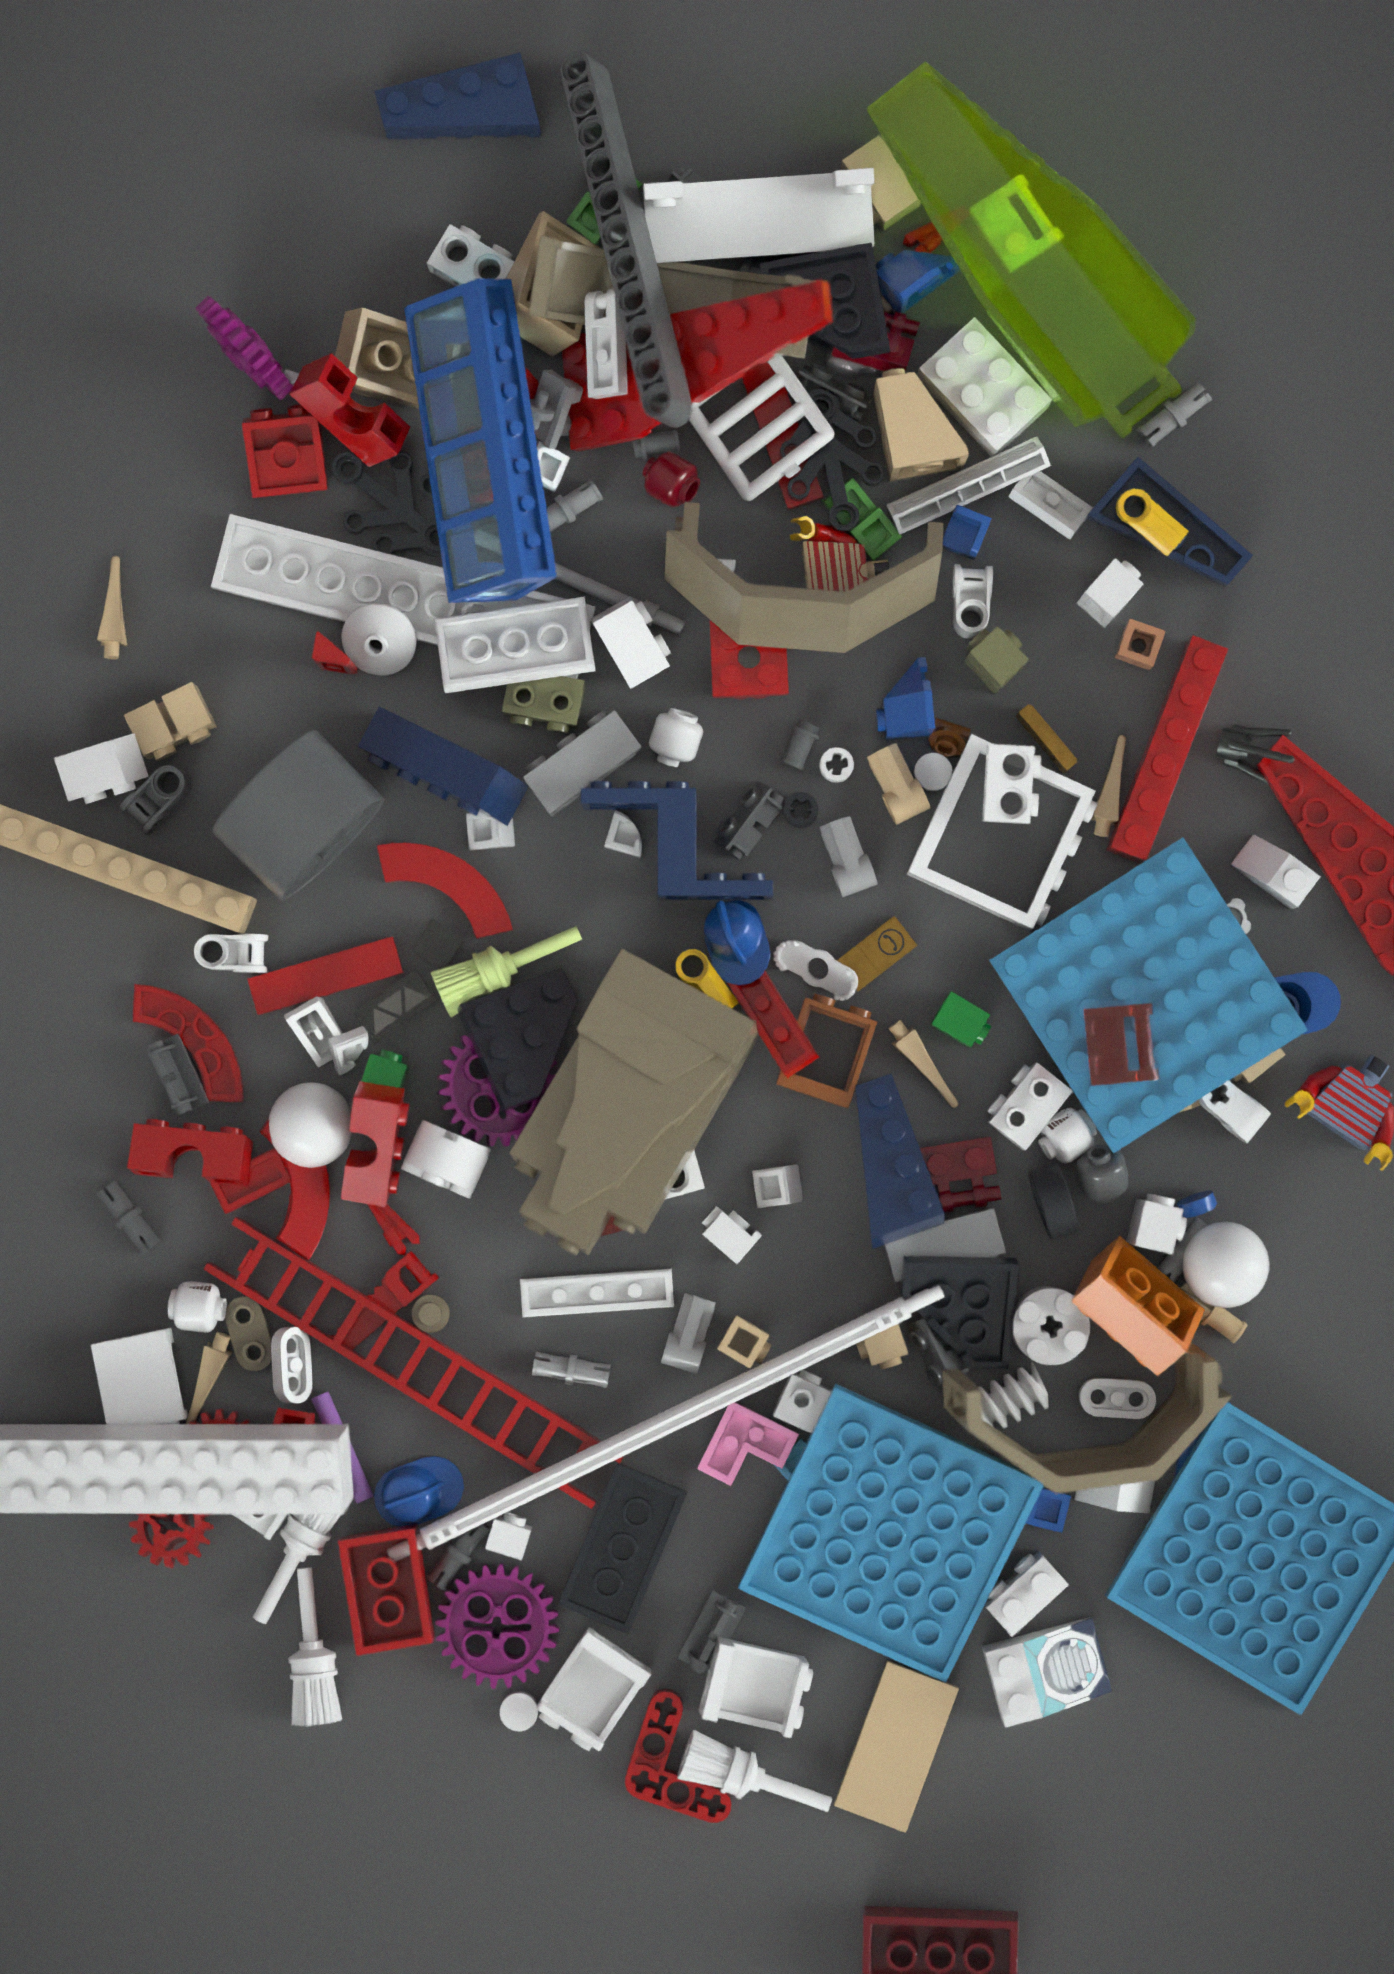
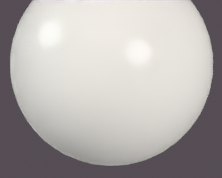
M302 1083L287 1089L275 1101L269 1114L271 1141L276 1151L288 1161L302 1167H321L335 1161L344 1153L353 1135V1132L349 1131L352 1112L347 1101L335 1089L321 1083Z
M1217 1222L1200 1229L1188 1242L1183 1255V1274L1191 1291L1202 1301L1216 1307H1236L1252 1300L1264 1287L1269 1273V1257L1263 1242L1252 1230L1234 1222Z

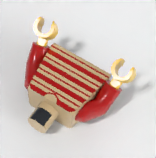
M807 516L794 518L790 521L791 523H797L801 528V532L791 534L790 539L792 541L808 540L802 544L807 589L849 591L890 569L888 559L866 562L864 545L858 544L856 539L847 533L839 532L828 525L814 523Z

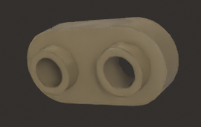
M247 1296L234 1299L226 1308L225 1321L236 1359L244 1369L260 1371L272 1362V1336L264 1308ZM240 1309H247L250 1312V1320L247 1323H242L238 1320L237 1313ZM251 1345H256L260 1348L261 1356L258 1359L249 1357L248 1348Z

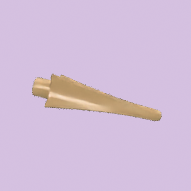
M113 556L111 559L108 591L97 640L101 641V646H104V658L118 659L119 646H127L121 600L120 559L118 556Z
M1120 735L1117 739L1113 758L1097 800L1098 804L1091 820L1096 821L1094 834L1101 837H1108L1111 825L1115 826L1116 822L1119 821L1121 772L1126 737L1124 735Z
M901 1020L896 1021L888 1028L896 1038L891 1044L932 1083L951 1107L956 1108L958 1106L957 1099L939 1074L916 1029L912 1027L908 1030Z
M216 1332L213 1343L208 1342L207 1346L203 1348L195 1393L185 1424L192 1420H197L212 1387L233 1351L227 1350L231 1337L225 1333Z

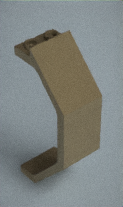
M540 236L529 315L585 325L586 294L594 291H602L605 294L609 289L613 288L604 249L562 242L557 239ZM681 262L657 263L669 314L814 282L813 280L801 279V277L791 275L783 277L748 273ZM606 311L603 313V318H606ZM808 336L796 344L790 343L774 354L805 358Z
M685 502L683 517H676L675 530L666 531L664 580L739 645L846 653L935 601L943 545V523L928 522L925 547L922 552L861 585L843 592L754 585L743 581L699 544L697 538L700 503Z
M1191 1342L1187 1352L1175 1361L1176 1382L1173 1393L1128 1441L1112 1445L1035 1454L982 1419L981 1390L957 1368L943 1370L944 1408L967 1430L1054 1493L1159 1480L1233 1396L1218 1386L1222 1382V1371L1219 1363Z

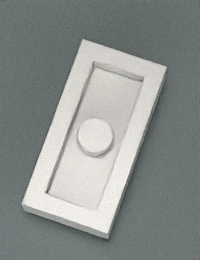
M1041 471L1019 480L1008 496L1069 540L1087 519L1088 513L1093 509V507Z

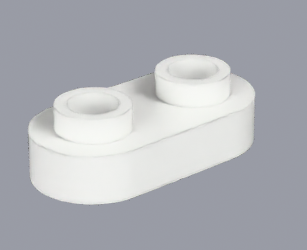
M283 1327L276 1331L271 1341L273 1389L280 1401L284 1403H301L309 1397L312 1391L310 1339L307 1333L298 1327Z
M1091 1378L1083 1383L1078 1395L1081 1407L1090 1415L1097 1417L1142 1419L1150 1415L1156 1405V1395L1153 1389L1147 1383L1140 1380ZM1097 1389L1102 1390L1104 1393L1103 1401L1093 1403L1091 1401V1393ZM1133 1392H1139L1142 1396V1401L1137 1406H1132L1129 1403V1396Z

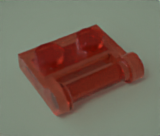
M1152 1003L1083 1010L1090 1086L1160 1080L1159 1068H1155L1150 1023V1015H1154ZM1125 1017L1135 1018L1139 1070L1129 1071L1124 1028Z

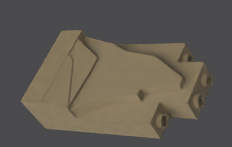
M621 949L576 1030L579 1034L577 1040L509 1153L513 1160L517 1162L514 1166L517 1170L533 1179L536 1174L540 1175L519 1211L521 1216L526 1219L524 1226L544 1237L546 1232L559 1238L557 1245L574 1255H577L579 1250L587 1255L590 1254L611 1216L615 1217L613 1223L630 1234H633L636 1229L644 1234L646 1233L759 1039L755 1021L624 949Z

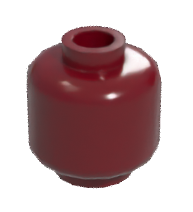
M670 451L661 453L657 458L651 457L645 464L642 472L643 477H645L644 487L646 493L672 508L678 507L685 502H691L700 487L701 481L698 478L696 466Z

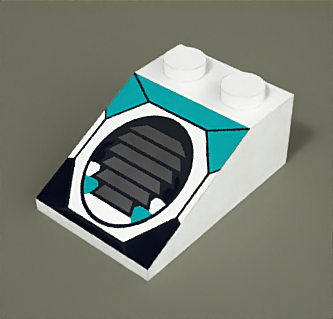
M1092 1617L982 1646L999 1713L1005 1727L1043 1718L1112 1692Z

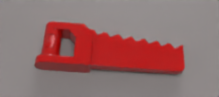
M410 1251L386 1272L381 1280L382 1286H376L374 1294H369L367 1297L395 1314L403 1306L406 1307L440 1277L436 1273L432 1275L423 1266V1263L419 1261L418 1257ZM404 1266L421 1284L413 1292L401 1279V1269ZM364 1307L342 1344L353 1350L387 1320Z

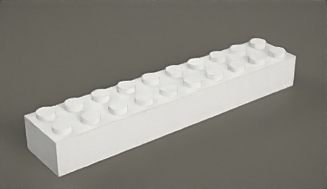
M0 1424V1513L344 1514L354 1498L348 1425Z

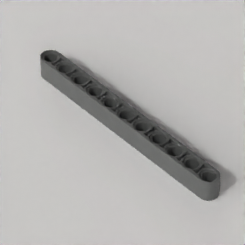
M575 50L570 52L562 61L560 68L561 78L642 407L650 417L670 427H680L691 416L692 402L609 71L606 66L586 53Z

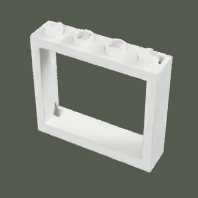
M971 734L908 869L907 875L1030 931L1034 928L1035 923L1042 926L1051 905L1045 903L1051 889L1057 892L1067 872L1061 869L1067 855L1073 857L1078 849L1082 837L1077 835V831L1082 820L1089 823L1098 804L1092 800L1096 791L1041 766L1040 778L1036 779L1079 799L1027 913L927 868L979 753L986 755L987 745L992 744ZM1008 755L1003 761V764L1018 771H1023L1024 764L1019 756Z

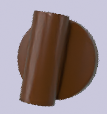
M935 717V729L929 736L930 747L936 753L945 757H954L962 754L971 728Z

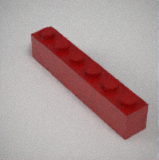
M1195 635L1187 640L1106 851L1139 864L1147 860L1228 648Z

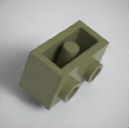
M997 626L992 632L984 628L969 642V646L966 648L969 654L964 662L996 694L1023 669L1029 659L1019 649L1022 646L1020 640L1009 629L1003 632Z
M559 676L507 684L502 713L505 717H510L509 723L513 725L531 727L532 721L546 723V729L549 731L569 733V728L578 729L586 686L585 680Z

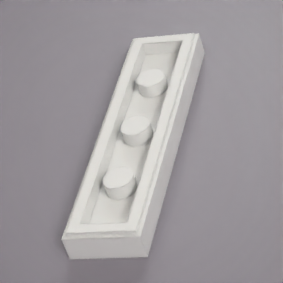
M672 1268L520 1279L523 1317L674 1307Z

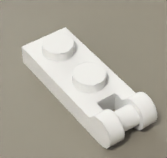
M609 289L605 294L602 291L589 292L585 296L588 397L601 399L628 394L626 338L614 289ZM606 311V318H603V313Z

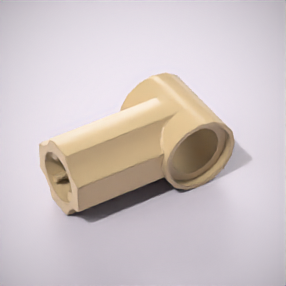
M896 743L867 757L874 776L883 791L882 798L896 825L931 809L922 786L917 778L913 779Z

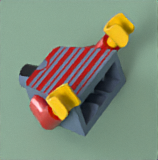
M1370 1054L1360 1071L1350 1065H1342L1341 1067L1331 1065L1309 1075L1296 1094L1285 1101L1287 1108L1294 1102L1299 1105L1301 1110L1297 1118L1300 1119L1305 1114H1308L1360 1150H1368L1371 1145V1149L1364 1157L1365 1164H1369L1373 1157H1377L1381 1161L1380 1170L1383 1171L1392 1160L1393 1154L1390 1149L1394 1134V1106L1390 1102L1392 1093L1378 1084L1390 1066L1376 1056Z

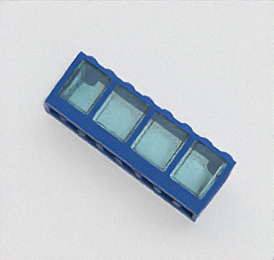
M475 279L404 308L448 603L516 601L557 577L511 279Z

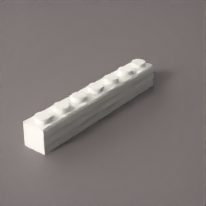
M1036 436L886 506L899 534H902L953 511L956 505L964 506L1051 465L1044 446Z

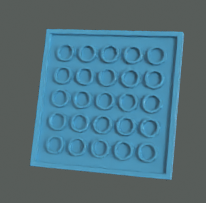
M1184 838L1179 839L989 960L1112 1153L1120 1150L1308 1031Z
M835 1384L738 1583V1589L946 1683L1044 1485L1015 1465Z
M1227 1402L1202 1432L1105 1593V1596L1274 1700L1302 1715L1394 1562V1503Z

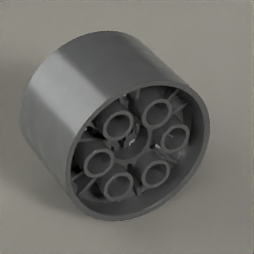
M313 730L288 746L249 782L222 813L213 828V834L280 901H285L310 883L352 843L380 810L385 798L317 730Z

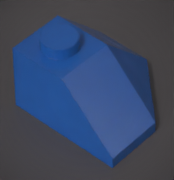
M903 250L895 256L891 252L876 264L880 292L895 312L905 313L957 274L962 263L958 257L910 250Z
M926 657L916 659L883 699L882 709H876L878 732L885 731V740L929 737L935 729L931 684L928 679L925 680V672H927Z

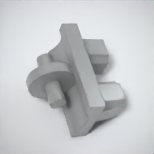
M552 369L543 371L534 399H530L535 437L540 439L548 449L556 448L559 438L568 435L572 424L568 416L570 406L579 402L583 393V388L571 379L563 378Z

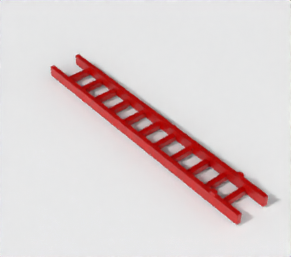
M235 1217L231 1224L259 1241L255 1249H249L237 1270L240 1271L237 1278L212 1262L207 1263L203 1269L534 1474L546 1469L536 1462L558 1426L583 1441L575 1454L602 1442L580 1426L570 1422L433 1336L420 1330L407 1320L384 1308L309 1260H305L287 1246L239 1217ZM268 1247L291 1261L270 1298L246 1284ZM300 1267L324 1281L302 1318L278 1304ZM332 1287L356 1301L334 1338L311 1324ZM364 1307L388 1321L367 1357L342 1344ZM396 1327L421 1341L399 1378L375 1364ZM429 1346L452 1360L431 1397L407 1383ZM460 1366L485 1380L484 1385L464 1417L439 1403ZM493 1387L498 1388L518 1401L496 1438L472 1423ZM526 1406L550 1420L529 1457L524 1456L504 1443ZM622 1456V1457H620V1458H618V1459H616V1460H614V1461H616V1462H618V1463L620 1464V1462H621V1460L623 1459L624 1456ZM569 1482L558 1487V1489L591 1509L597 1501Z

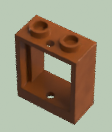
M814 993L813 999L804 998L797 1019L803 1032L810 1011L863 1028L844 1089L840 1090L796 1074L787 1078L781 1069L776 1085L844 1108H849L877 1021L870 1019L872 1014L870 1011L850 1005L847 1012L834 1007L836 1000Z

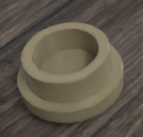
M430 1294L419 1298L412 1308L414 1324L417 1328L427 1333L440 1331L446 1326L450 1318V1309L447 1302L437 1295Z

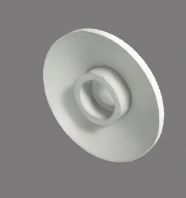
M370 603L357 608L349 615L342 629V645L346 655L353 661L356 667L369 674L383 676L397 673L408 665L416 650L417 638L412 623L404 613L387 604ZM370 641H380L382 644V648H374L370 644Z

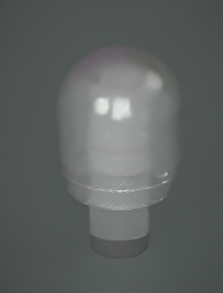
M831 347L826 353L825 364L833 374L846 377H858L859 371L876 374L877 369L833 357L834 347Z

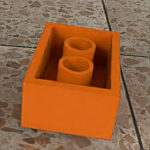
M1120 1235L1091 1260L1071 1300L1082 1314L1090 1317L1107 1332L1111 1339L1119 1342L1136 1357L1141 1365L1148 1367L1157 1376L1187 1352L1205 1311L1202 1306Z

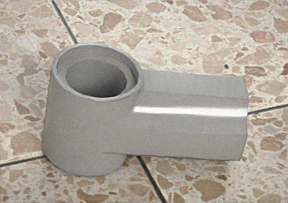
M851 817L841 818L821 826V836L833 864L831 865V870L841 897L878 885L867 853H863Z
M684 1294L674 1330H670L661 1359L662 1364L697 1374L707 1341H704L712 1320L716 1302L696 1295Z

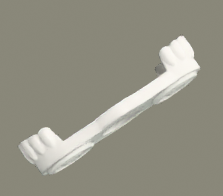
M787 940L780 943L773 953L775 956L773 960L776 962V966L780 967V971L790 970L798 974L809 985L822 987L835 994V1000H847L854 995L857 989L858 977L855 971L834 960L833 956L827 951L816 950L797 940ZM820 958L828 965L826 977L818 979L810 974L808 966L811 959Z

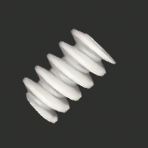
M1031 1362L1032 1374H1029L1023 1367L1017 1369L1018 1381L1010 1374H1005L1003 1377V1388L995 1380L990 1381V1394L981 1386L978 1387L982 1394V1419L993 1426V1421L996 1420L1003 1428H1006V1415L1008 1414L1019 1422L1021 1421V1408H1024L1031 1416L1035 1414L1034 1402L1036 1401L1044 1409L1049 1408L1048 1393L1033 1362Z

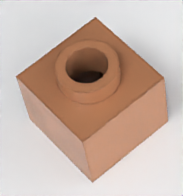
M1129 619L1125 625L1114 658L1151 670L1155 664L1166 631ZM1134 640L1143 642L1145 649L1142 653L1133 651L1131 645Z

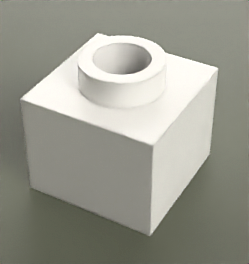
M506 1512L503 1517L498 1516L494 1519L485 1549L522 1560L532 1526L525 1524L526 1518Z

